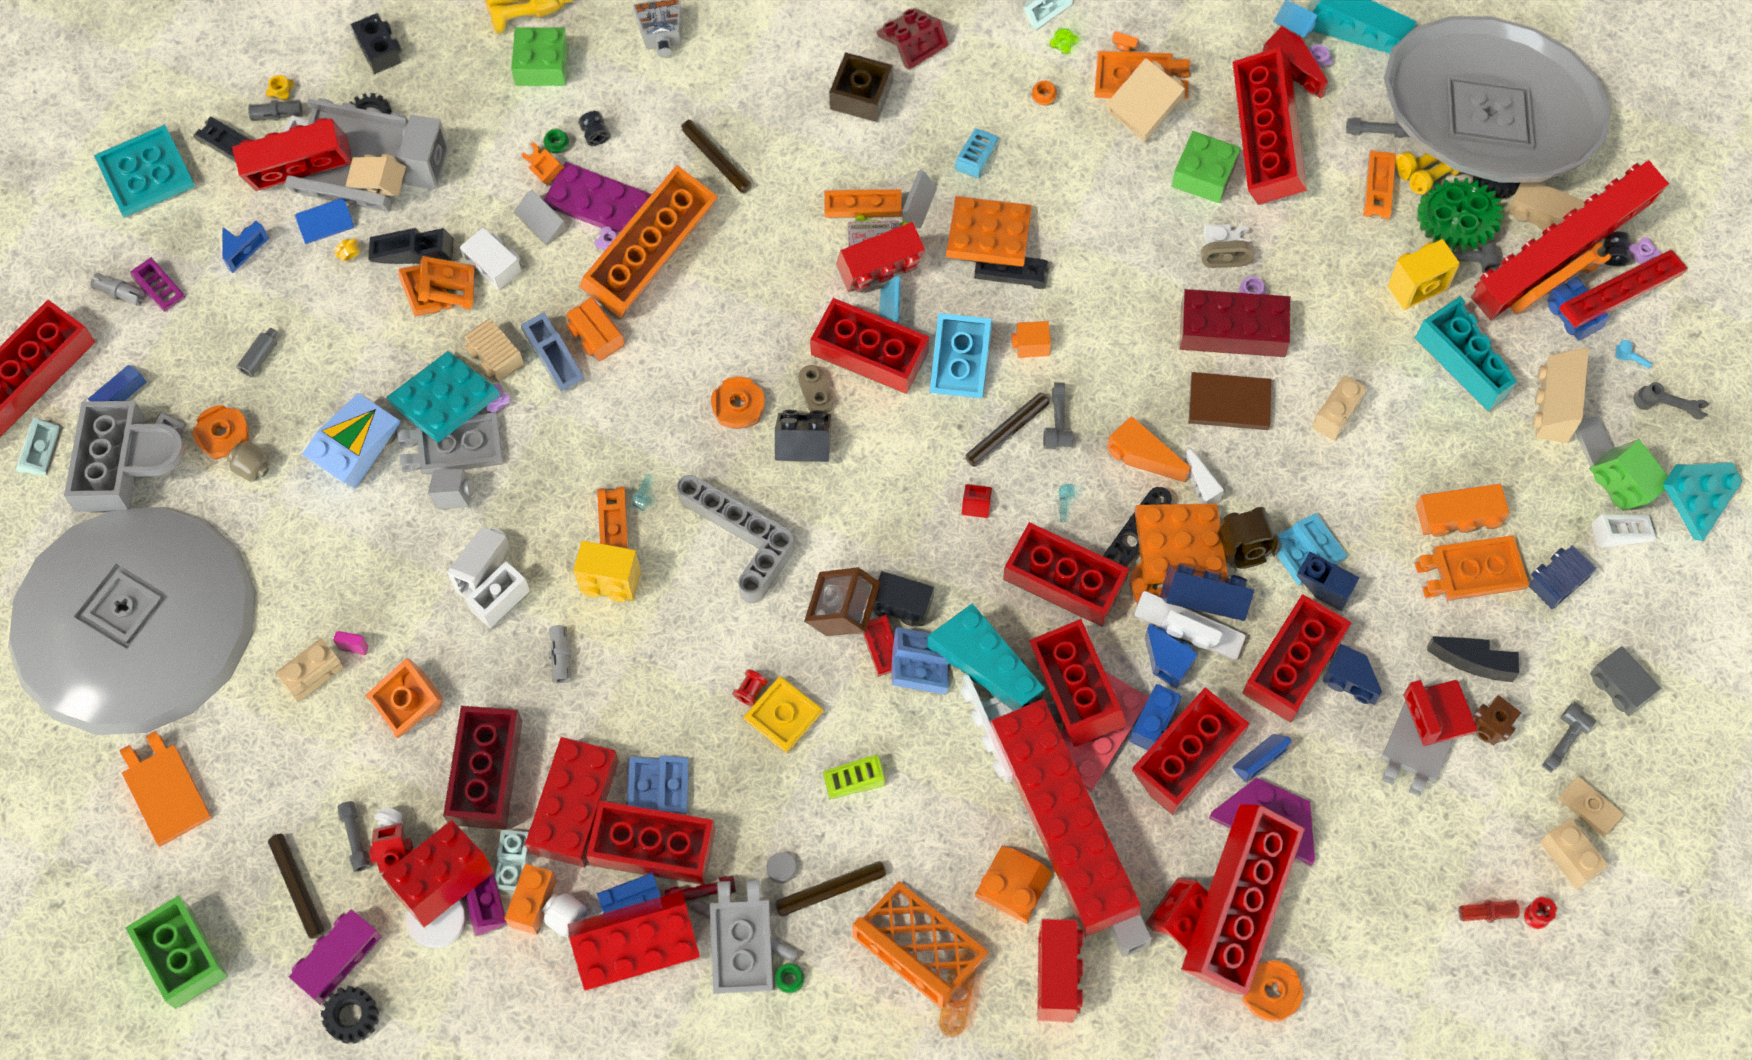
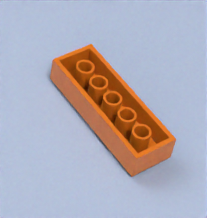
M676 165L586 272L579 288L621 319L713 208L718 196L680 166Z

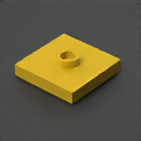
M779 676L743 718L787 754L823 714V709L782 676Z

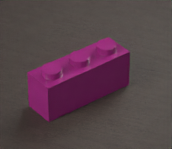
M352 909L347 913L341 914L335 920L334 928L326 936H321L314 943L310 954L306 958L298 960L292 967V973L288 976L319 1005L327 999L328 995L338 987L382 938L371 925Z

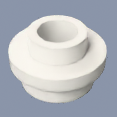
M382 807L380 812L375 814L374 818L379 821V827L399 823L403 825L401 821L403 814L394 809Z

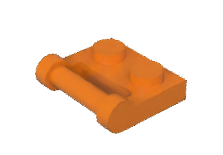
M423 256L420 262L418 301L427 302V300L460 305L462 309L471 310L474 293V265ZM431 285L463 291V295L430 290L429 287Z

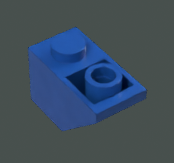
M1150 624L1145 634V641L1152 672L1155 676L1177 689L1195 664L1198 654L1188 643L1178 642L1166 632V629Z

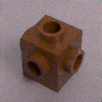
M1497 695L1488 706L1483 703L1473 715L1477 719L1475 721L1477 726L1476 735L1482 741L1493 746L1500 739L1506 742L1516 730L1512 725L1522 712L1500 695Z

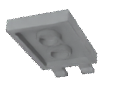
M497 413L474 415L439 443L417 426L414 430L397 431L400 449L410 448L418 444L419 453L400 455V464L404 473L414 471L417 468H420L423 475L432 474L433 471L473 469L503 464Z
M1406 701L1403 704L1381 757V760L1388 762L1382 780L1392 785L1397 778L1400 768L1413 773L1415 777L1408 792L1419 797L1425 788L1427 780L1433 783L1437 780L1453 739L1423 746Z
M747 880L748 901L731 902V882H718V903H710L713 994L773 991L769 900L760 901V880Z

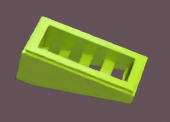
M878 754L822 771L829 800L885 787V779ZM872 767L874 777L869 779L867 768ZM861 770L863 781L858 782L855 771ZM845 773L850 774L852 785L847 786ZM838 775L841 788L836 790L833 776Z

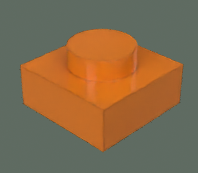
M1114 31L1111 40L1113 44H1117L1116 49L1124 52H1130L1131 49L1137 50L1140 42L1136 37Z

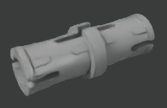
M96 273L93 276L99 279L98 281L91 279L90 285L92 289L107 293L115 300L122 299L140 306L142 301H139L138 298L145 299L146 294L144 290L126 285V282L121 279L113 280L100 273Z
M556 625L549 628L551 641L549 659L552 660V679L556 684L568 683L571 681L569 669L571 650L568 649L567 627Z

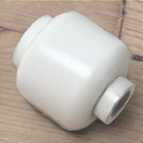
M568 892L560 895L558 893L554 894L542 910L545 914V924L562 937L568 936L567 924L585 919L587 911L586 906Z

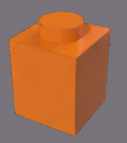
M1048 321L1017 322L1016 333H1011L1012 349H1017L1018 358L1049 356L1051 342Z

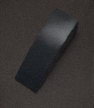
M416 228L373 236L370 237L368 260L385 264H420L422 257L426 256L451 261L453 258L454 238L444 228L420 232Z
M1432 636L1427 645V651L1440 660L1475 676L1513 683L1519 674V653L1490 650V640Z

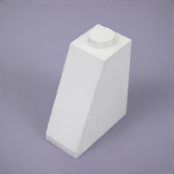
M481 527L447 572L457 594L468 597L501 566L510 548L504 532L496 528L489 530Z

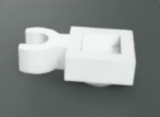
M1230 224L1204 226L1205 245L1211 242L1247 241L1250 243L1251 240L1249 238L1243 239L1240 237V235L1248 234L1249 227L1240 226L1236 230L1231 231Z

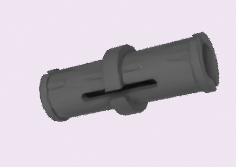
M300 99L285 102L271 100V103L249 104V117L251 121L271 118L280 120L282 117L291 115L302 116V104Z

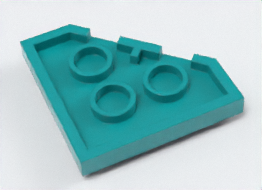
M1732 462L1676 464L1663 483V486L1692 538L1704 541L1736 490L1739 489L1742 479Z

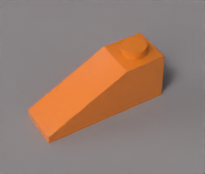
M1132 416L1109 436L1107 448L1114 459L1118 461L1121 459L1126 465L1181 482L1188 480L1191 467Z

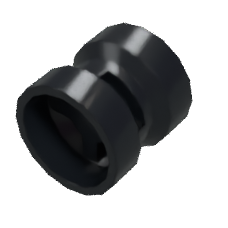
M589 111L579 118V126L585 132L584 137L589 146L595 147L609 140L611 134L607 126L604 125V118L601 112Z
M1614 231L1604 239L1606 250L1603 253V257L1608 254L1611 255L1610 259L1605 262L1606 265L1621 267L1630 262V251L1628 250L1630 235L1628 233Z

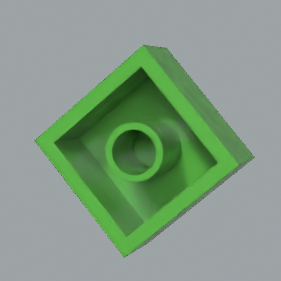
M515 27L511 64L515 86H565L568 57V40L565 27Z
M1192 130L1174 171L1171 187L1220 204L1237 164L1241 147Z
M1640 439L1610 449L1589 468L1594 475L1595 481L1604 487L1611 496L1613 504L1622 511L1651 503L1666 490L1663 483L1668 475Z

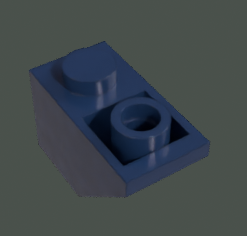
M1312 552L1308 553L1296 575L1316 599L1341 612L1360 578Z
M1340 643L1323 681L1328 683V686L1335 691H1345L1354 695V698L1360 703L1375 705L1382 690L1367 655Z

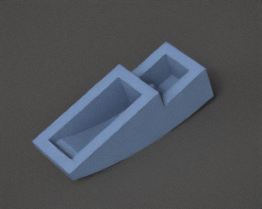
M545 312L521 324V330L560 391L584 380L577 364L559 333H556Z

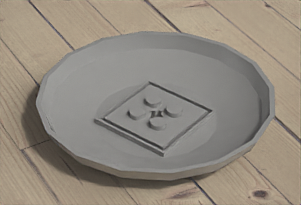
M1449 16L1415 27L1391 49L1384 82L1395 120L1420 149L1456 171L1495 182H1542L1580 167L1606 141L1611 108L1600 79L1572 49L1536 28L1493 16Z
M167 507L113 510L72 526L36 557L13 600L8 649L22 689L53 720L95 735L148 733L193 714L231 679L253 634L255 589L240 551L208 521ZM120 604L127 605L129 609L126 612L120 611L118 606Z

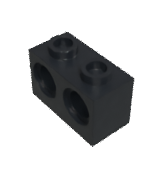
M378 12L350 24L355 39L374 75L402 63L399 53L402 52L401 46L396 38L392 40L390 35L393 33L387 20L382 22Z

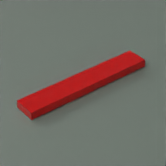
M1671 249L1562 303L1559 310L1577 328L1684 274L1688 268Z

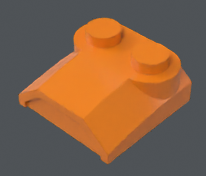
M408 658L403 660L365 695L392 729L396 738L401 737L425 716L436 714L442 705L440 692L424 671Z
M1001 846L987 873L983 876L975 897L1027 924L1053 872L1039 861L1015 849Z

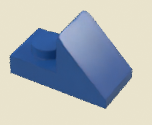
M254 221L250 226L246 227L239 237H236L224 227L222 228V258L231 273H234L269 240L264 226L258 221Z

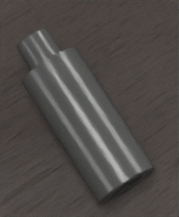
M269 328L266 333L261 332L239 361L236 368L241 373L253 377L277 344L274 339L278 332L273 328Z

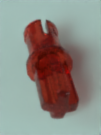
M1486 899L1483 904L1459 906L1458 913L1461 921L1486 920L1488 923H1493L1494 920L1519 918L1520 909L1515 899L1497 902Z

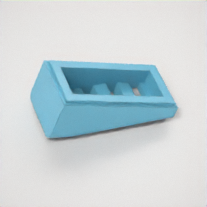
M975 128L956 159L955 170L979 179L999 136ZM977 137L989 140L990 142H983L981 140H978ZM974 143L977 144V145H980V146L985 147V150H984V149H981V148H979V147L973 146ZM972 150L974 152L980 153L981 156L971 153L970 151ZM967 157H970L978 161L974 162L972 160L967 159Z

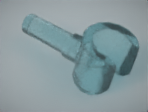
M650 474L645 475L641 487L632 495V505L641 511H644L650 502V497L645 495L652 478Z
M1071 483L1061 485L1058 491L1060 522H1066L1067 500L1075 498L1074 487Z

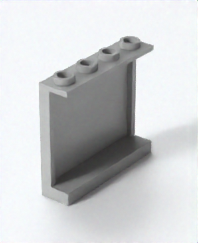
M319 98L318 101L308 100L309 105L312 107L308 125L313 124L315 120L320 118H332L347 135L352 158L364 157L365 154L376 157L387 154L395 157L396 148L402 143L403 126L408 124L405 115L392 112L391 115L384 114L380 110L370 107L366 110L358 109L357 106L350 103H343L342 105L333 104L332 101L324 98ZM351 164L305 178L287 176L285 186L295 194L330 201L344 198L346 204L390 212L394 196L345 187Z

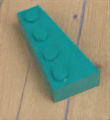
M1311 0L1307 7V10L1318 15L1315 19L1316 24L1312 30L1313 32L1388 54L1391 53V49L1415 28L1417 22L1373 0Z
M1460 295L1426 318L1414 338L1489 412L1507 399L1517 381L1501 356L1495 354L1490 344L1492 342L1488 336L1481 333L1476 325L1477 319L1473 313H1468L1464 306L1466 302Z
M973 603L928 635L926 647L934 653L935 651L939 653L953 667H957L965 674H969L973 682L982 685L990 691L992 696L1011 710L1015 711L1042 699L1045 688Z

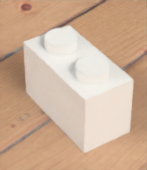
M484 228L480 229L460 246L464 260L469 265H474V269L498 291L522 272L518 254L511 248L506 249L501 239L495 233L490 234Z
M505 561L465 600L470 611L491 629L530 592L526 579Z

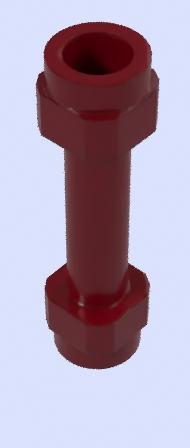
M733 875L719 877L718 882H731V894L737 893ZM718 882L679 890V886L664 890L665 895L682 891L686 901L718 894Z

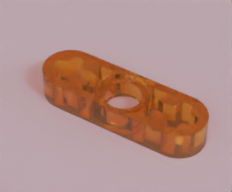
M961 950L959 951V960L962 961V958H967L968 961H972L975 955L970 951ZM955 954L953 955L951 962H956ZM956 968L949 969L947 978L949 985L954 981L952 976L957 977ZM977 968L967 978L970 979V983L964 981L960 985L967 992L966 998L961 1002H956L950 997V1001L947 1003L956 1009L965 1008L964 1012L960 1010L957 1012L956 1021L961 1023V1025L955 1026L954 1030H949L948 1024L944 1023V1020L950 1019L952 1008L946 1009L945 1006L941 1009L939 1029L946 1037H958L965 1030Z

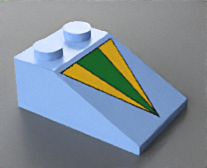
M357 393L316 432L302 455L343 483L357 488L401 421Z

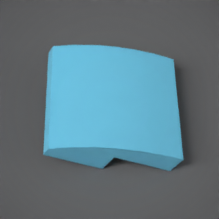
M1317 513L1297 521L1292 528L1278 534L1282 547L1276 556L1298 586L1303 583L1296 575L1309 552L1335 565L1348 557Z

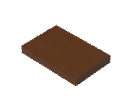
M1192 372L1190 378L1188 424L1269 430L1272 379Z

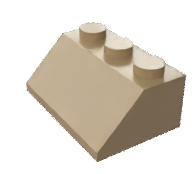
M1588 348L1550 355L1546 363L1540 365L1537 380L1541 381V388L1537 389L1535 395V404H1539L1538 412H1535L1532 427L1536 428L1535 438L1568 443L1581 423L1589 354Z

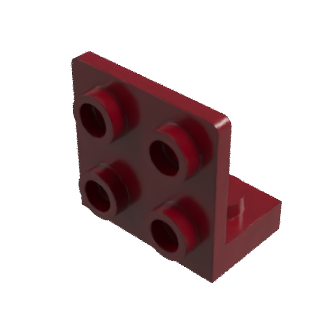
M917 8L904 11L902 16L886 22L881 29L876 31L878 37L897 46L903 65L909 70L949 46L941 20Z

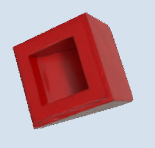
M965 484L961 514L988 518L992 487Z

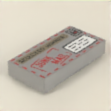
M899 221L848 222V247L900 227Z

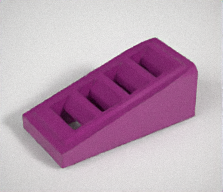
M152 257L130 271L132 279L163 312L185 297L183 292ZM153 271L156 273L146 281L143 279ZM159 278L162 280L152 288L149 286ZM165 285L168 286V288L165 289V290H164L163 292H161L160 294L157 295V294L155 293L156 291H158L159 289H161L163 286H165ZM173 291L176 295L164 303L161 299Z

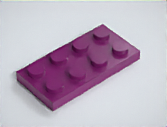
M565 161L564 168L557 175L543 201L551 209L601 229L603 227H610L612 231L621 232L652 194Z

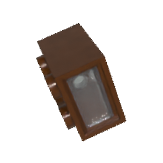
M859 567L819 572L804 622L825 636L866 633L881 582Z

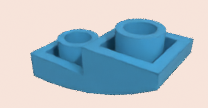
M1285 0L1273 22L1280 26L1283 25L1293 33L1305 38L1306 34L1313 30L1316 24L1315 19L1318 15L1289 0Z

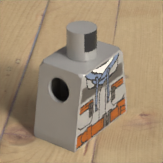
M659 0L633 4L636 23L646 49H656L659 57L670 56L672 54L671 46L681 44L682 9L680 0Z

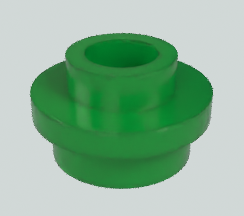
M551 129L546 133L543 143L545 149L550 153H561L567 149L569 139L562 130Z
M793 963L780 966L775 973L776 986L780 991L787 994L799 991L804 984L802 969ZM788 974L795 976V981L791 984L784 981L785 976Z

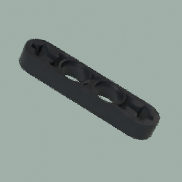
M1155 487L1148 492L1140 505H1153L1155 498L1160 496L1164 497V500L1158 505L1171 504L1172 495L1164 487ZM1135 512L1103 555V557L1113 560L1120 550L1123 554L1120 556L1119 564L1124 567H1128L1140 550ZM1127 535L1133 536L1137 540V544L1133 547H1127L1123 544L1122 538Z

